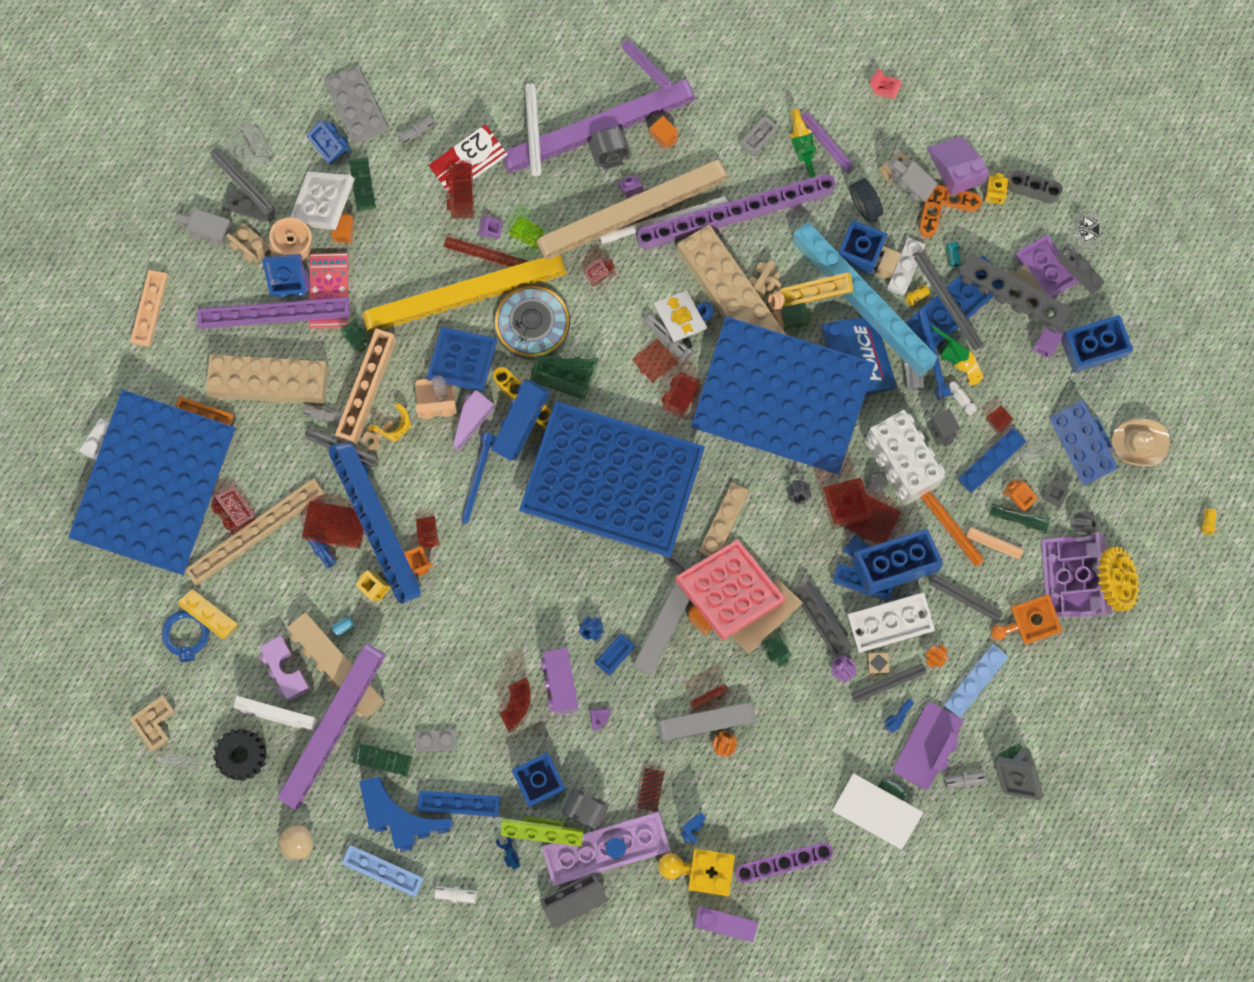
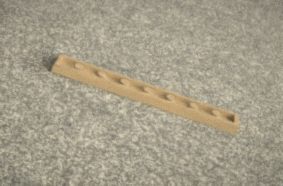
M312 478L185 569L186 573L197 586L324 496L325 492L317 481Z

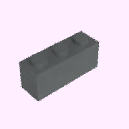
M595 872L539 899L552 928L562 926L567 921L580 917L585 912L600 907L608 901Z

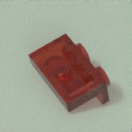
M234 486L214 496L211 504L212 510L216 515H219L225 529L229 530L232 535L240 527L255 520V514Z

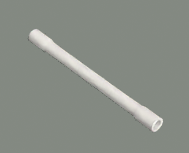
M721 197L701 205L619 228L599 238L601 244L608 243L621 237L638 233L644 227L728 202L726 197Z

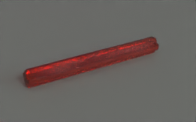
M447 237L444 242V247L508 267L529 262L528 260Z

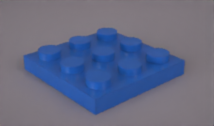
M441 327L427 380L484 392L497 346V338Z

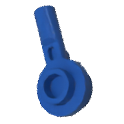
M908 698L895 716L892 714L885 720L884 723L886 725L884 729L886 731L889 730L891 733L898 730L904 722L905 714L914 705V702Z

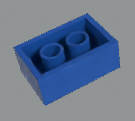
M1120 315L1067 330L1061 338L1073 373L1126 358L1133 351Z

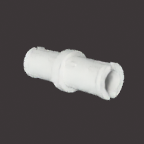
M436 886L435 899L451 900L453 903L459 901L475 904L477 890H465L457 886L454 888Z

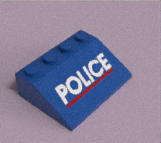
M864 318L844 319L822 325L821 334L826 348L875 363L865 396L897 388L883 338Z

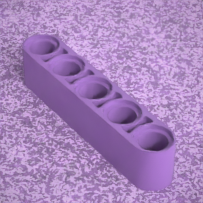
M824 842L739 866L735 871V877L741 883H749L825 862L832 857L833 849L831 845ZM819 847L827 848L828 856L826 858L818 855ZM800 852L808 854L809 860L807 863L799 861L798 855ZM781 857L788 859V868L783 869L779 866L778 862ZM761 863L769 865L770 870L768 874H762L759 871ZM742 868H747L750 871V877L747 880L739 876V871Z

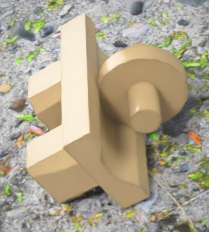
M771 260L768 264L759 262L756 272L761 276L759 279L751 277L749 282L760 298L763 299L767 291L771 292L773 288L779 289L781 283L778 281L780 275L778 274L779 270L775 267V262Z

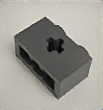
M950 409L933 416L927 425L937 447L942 444L944 447L952 444L954 439L958 437L957 434L961 429Z

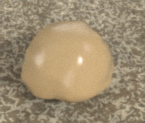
M300 824L291 825L280 834L278 842L280 852L287 859L301 860L307 858L311 853L313 842L311 840V833L305 826Z

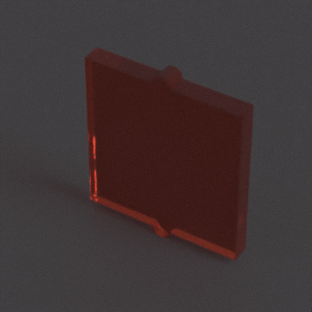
M658 339L632 359L640 369V373L644 374L651 383H654L678 363L670 354L669 349H666Z

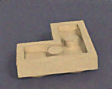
M164 695L130 718V721L152 752L170 740L159 725L175 713V710Z

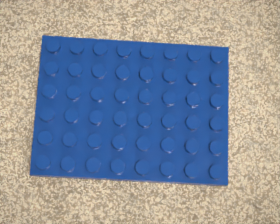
M726 316L691 428L839 475L875 363Z
M122 389L68 538L184 576L236 428Z
M555 401L519 512L671 558L705 446Z

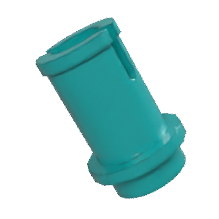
M958 242L946 244L945 251L948 252L949 266H961Z

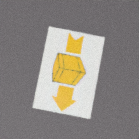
M687 290L654 303L674 342L707 329Z

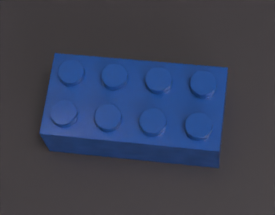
M928 528L856 551L851 560L866 596L937 573L944 564Z

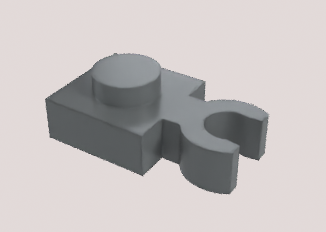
M1060 471L1057 475V482L1051 481L1042 499L1058 508L1061 507L1070 491L1065 486L1069 485L1073 480V476H1070L1067 481L1063 480L1062 474L1064 471Z

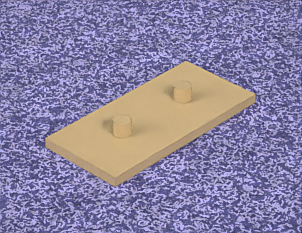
M778 579L774 582V585L786 598L785 602L730 636L748 654L803 604Z

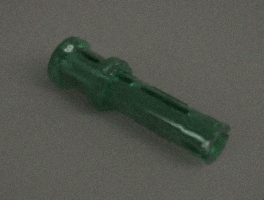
M992 503L989 513L990 516L1024 525L1028 530L1032 528L1042 531V534L1047 533L1051 519L1050 517L1036 516L1033 512L1028 514L994 503Z

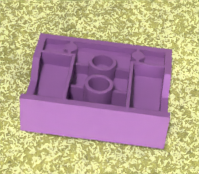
M1095 533L1087 537H1060L1041 540L1045 595H1050L1057 617L1112 615L1111 605H1107L1108 599H1103L1104 592H1100L1102 585L1098 584L1100 577L1097 576L1100 573L1097 566L1101 565L1099 563V559H1102L1101 553H1104V550L1107 549L1106 536L1101 533Z

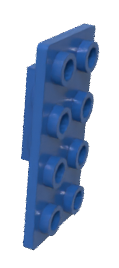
M1080 400L1049 417L1084 486L1118 469L1111 454L1115 449L1099 418L1091 415L1084 400Z

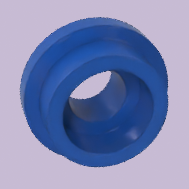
M703 302L697 306L703 321L711 319L714 313V307L711 303Z

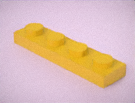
M848 272L779 289V292L785 299L782 308H789L854 292L851 273Z

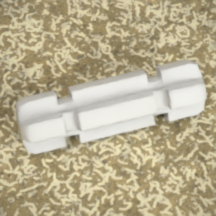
M956 381L951 382L948 388L954 394L953 397L962 408H965V412L968 415L977 411L975 404L970 402L971 399L963 389L959 388L960 386Z

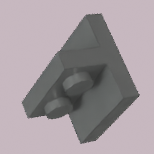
M1022 747L1014 759L998 757L995 764L1004 794L1041 800L1044 795L1030 748Z

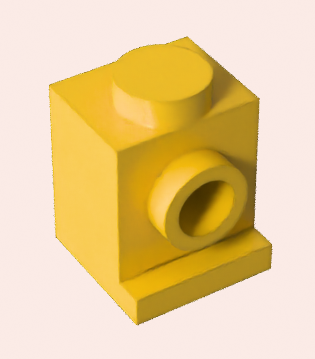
M1000 173L989 176L984 202L1003 205L1007 196L1008 178H1004V175Z
M372 570L363 572L356 584L371 601H380L391 588L389 584Z

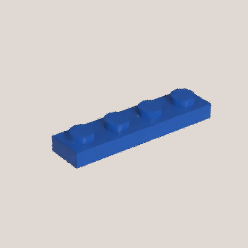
M1012 428L957 479L958 482L971 494L1027 441Z
M419 790L417 811L499 817L500 796Z

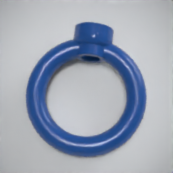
M182 610L172 614L164 623L162 641L171 653L179 656L180 662H190L195 660V654L201 651L207 644L210 629L188 612ZM182 618H191L199 623L202 634L196 645L179 648L172 643L170 629L176 621Z

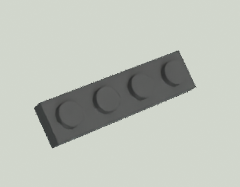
M810 581L793 592L803 602L802 608L835 658L853 649V646Z

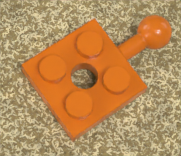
M1049 594L1012 606L1011 610L1016 623L1005 627L995 625L991 629V636L995 640H1003L1008 633L1019 630L1024 645L1063 633ZM1033 615H1040L1043 622L1040 625H1034L1031 622Z

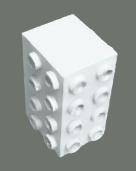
M902 410L871 427L865 442L869 450L873 452L878 465L884 470L889 483L896 490L898 498L904 505H907L926 492L937 488L945 478V470L940 463L937 464L935 461L933 450L924 443L925 438L920 430L917 431L913 425L914 419L909 413L907 414L905 410Z

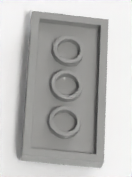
M358 66L324 80L354 145L389 131Z

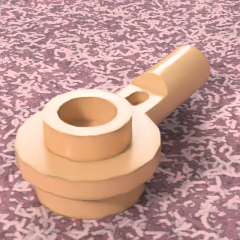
M774 291L768 296V304L773 315H775L776 321L784 329L781 309L785 299L779 291Z

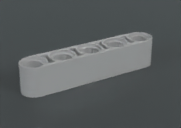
M677 582L633 666L650 676L654 672V668L657 666L663 654L662 652L665 650L690 600Z
M751 702L657 722L660 742H667L670 739L673 741L687 738L690 735L692 737L706 734L709 731L711 733L726 730L728 727L731 729L745 726L748 723L750 725L757 723L753 703Z

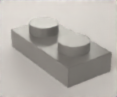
M764 116L740 142V146L755 157L778 131L779 127Z
M456 730L416 732L417 753L457 751Z

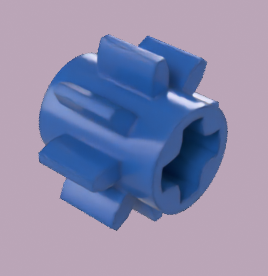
M588 616L579 625L580 634L587 641L592 638L595 642L605 632L602 621L597 617L591 619Z

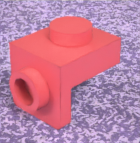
M878 69L871 78L870 86L874 94L894 99L902 86V82L899 79L884 76L882 70Z

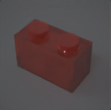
M682 371L677 376L674 375L670 382L672 387L669 393L665 392L661 400L663 409L684 419L700 387L701 380Z

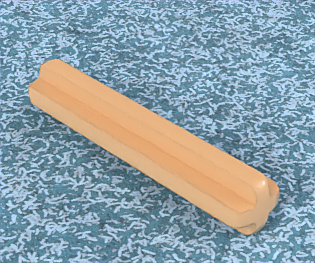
M970 527L966 534L967 538L1016 559H1020L1023 554L1022 548L973 527Z

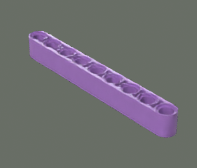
M369 643L362 649L280 792L278 800L294 810L300 807L386 656L384 652Z

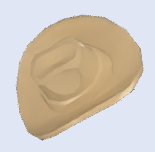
M1130 419L1122 422L1114 430L1111 439L1117 458L1125 463L1137 466L1159 465L1167 457L1170 447L1169 434L1164 425L1150 419Z

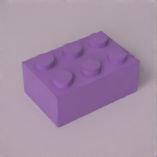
M568 648L544 652V658H541L543 672H547L548 675L544 680L547 692H551V697L548 698L550 712L554 711L555 716L579 712Z

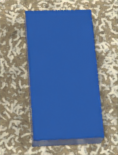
M620 634L596 660L595 664L610 676L636 646L623 634Z

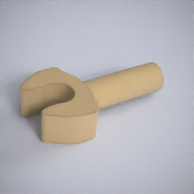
M389 420L380 429L387 433L395 425ZM367 431L363 435L362 443L364 444L369 439H373L374 443L368 449L369 451L376 450L381 447L380 438L383 436L378 432L370 433Z

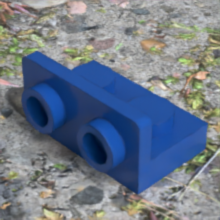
M320 121L306 137L327 163L333 164L344 151L350 152L351 148L348 145V140L337 132L338 128L330 121Z
M702 812L680 827L682 830L680 835L686 843L691 842L695 844L698 842L690 831L697 832L705 825L703 821L707 818Z

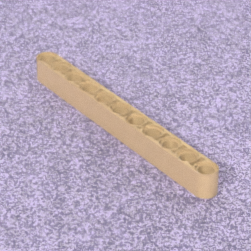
M715 160L539 238L536 243L546 260L554 258L718 185L720 181L722 183L725 182L729 176L721 161Z

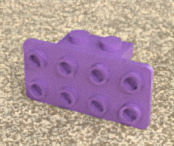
M928 702L893 768V772L924 790L929 789L936 774L947 768L950 761L947 758L950 752L954 753L959 744L956 740L958 738L957 733L963 723L962 719Z

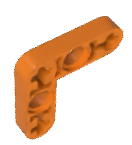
M936 185L924 204L919 232L925 238H931L935 235L942 205L975 212L981 206V197L976 193L962 191L955 194L959 197V201L953 203L949 199L950 193L947 187ZM935 190L938 191L939 194L937 196L936 203L932 202L934 197V194L932 193H934ZM963 196L966 197V198H965L964 205L961 204V203H962V200H963ZM971 199H975V203L978 204L971 206V203L968 201H971ZM933 207L936 209L937 214L930 216L927 213V209ZM928 220L932 221L930 229H933L930 230L929 233L926 232L925 227L928 224Z

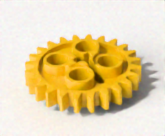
M1122 547L1108 548L1104 550V553H1101L1102 559H1099L1101 565L1097 566L1100 570V573L1097 574L1100 577L1098 584L1102 585L1100 592H1104L1103 599H1108L1107 605H1111V609H1116V611L1120 612L1128 611L1134 608L1133 605L1137 604L1136 599H1139L1137 592H1140L1137 587L1140 584L1137 581L1139 574L1135 572L1137 566H1133L1134 559L1130 560V553L1126 554V549L1122 550Z

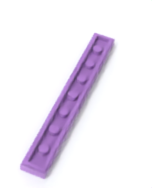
M349 297L197 309L198 328H222L349 318L350 299Z

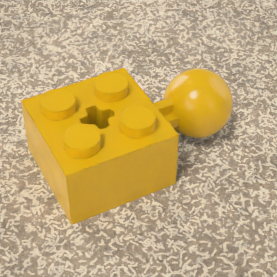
M694 849L692 863H686L677 854L667 853L660 858L658 871L662 877L669 880L676 879L681 874L689 875L688 891L729 897L735 855ZM710 867H713L714 871L717 872V875H714L712 879L709 878V874H706V870H709Z

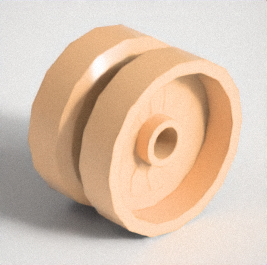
M287 217L277 221L270 230L269 251L271 256L301 254L302 263L307 260L312 240L309 227L297 218Z

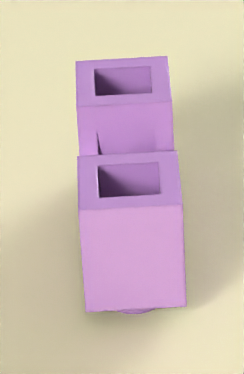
M281 635L260 646L262 653L259 655L264 664H269L271 670L268 672L272 680H277L280 687L277 689L283 699L286 698L292 701L311 690L300 670L292 674H285L283 672V662L293 654Z

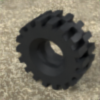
M233 729L230 730V733H224L222 739H218V745L213 750L215 751L213 759L216 761L215 766L221 774L236 781H245L248 778H254L255 774L261 772L260 769L265 766L264 760L267 759V754H265L266 746H264L262 739L249 730ZM237 747H244L248 753L246 760L241 763L235 762L232 757V753Z

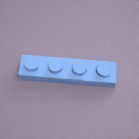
M992 644L944 707L961 718L1009 656Z
M352 845L349 846L341 863L414 897L417 896L425 879Z

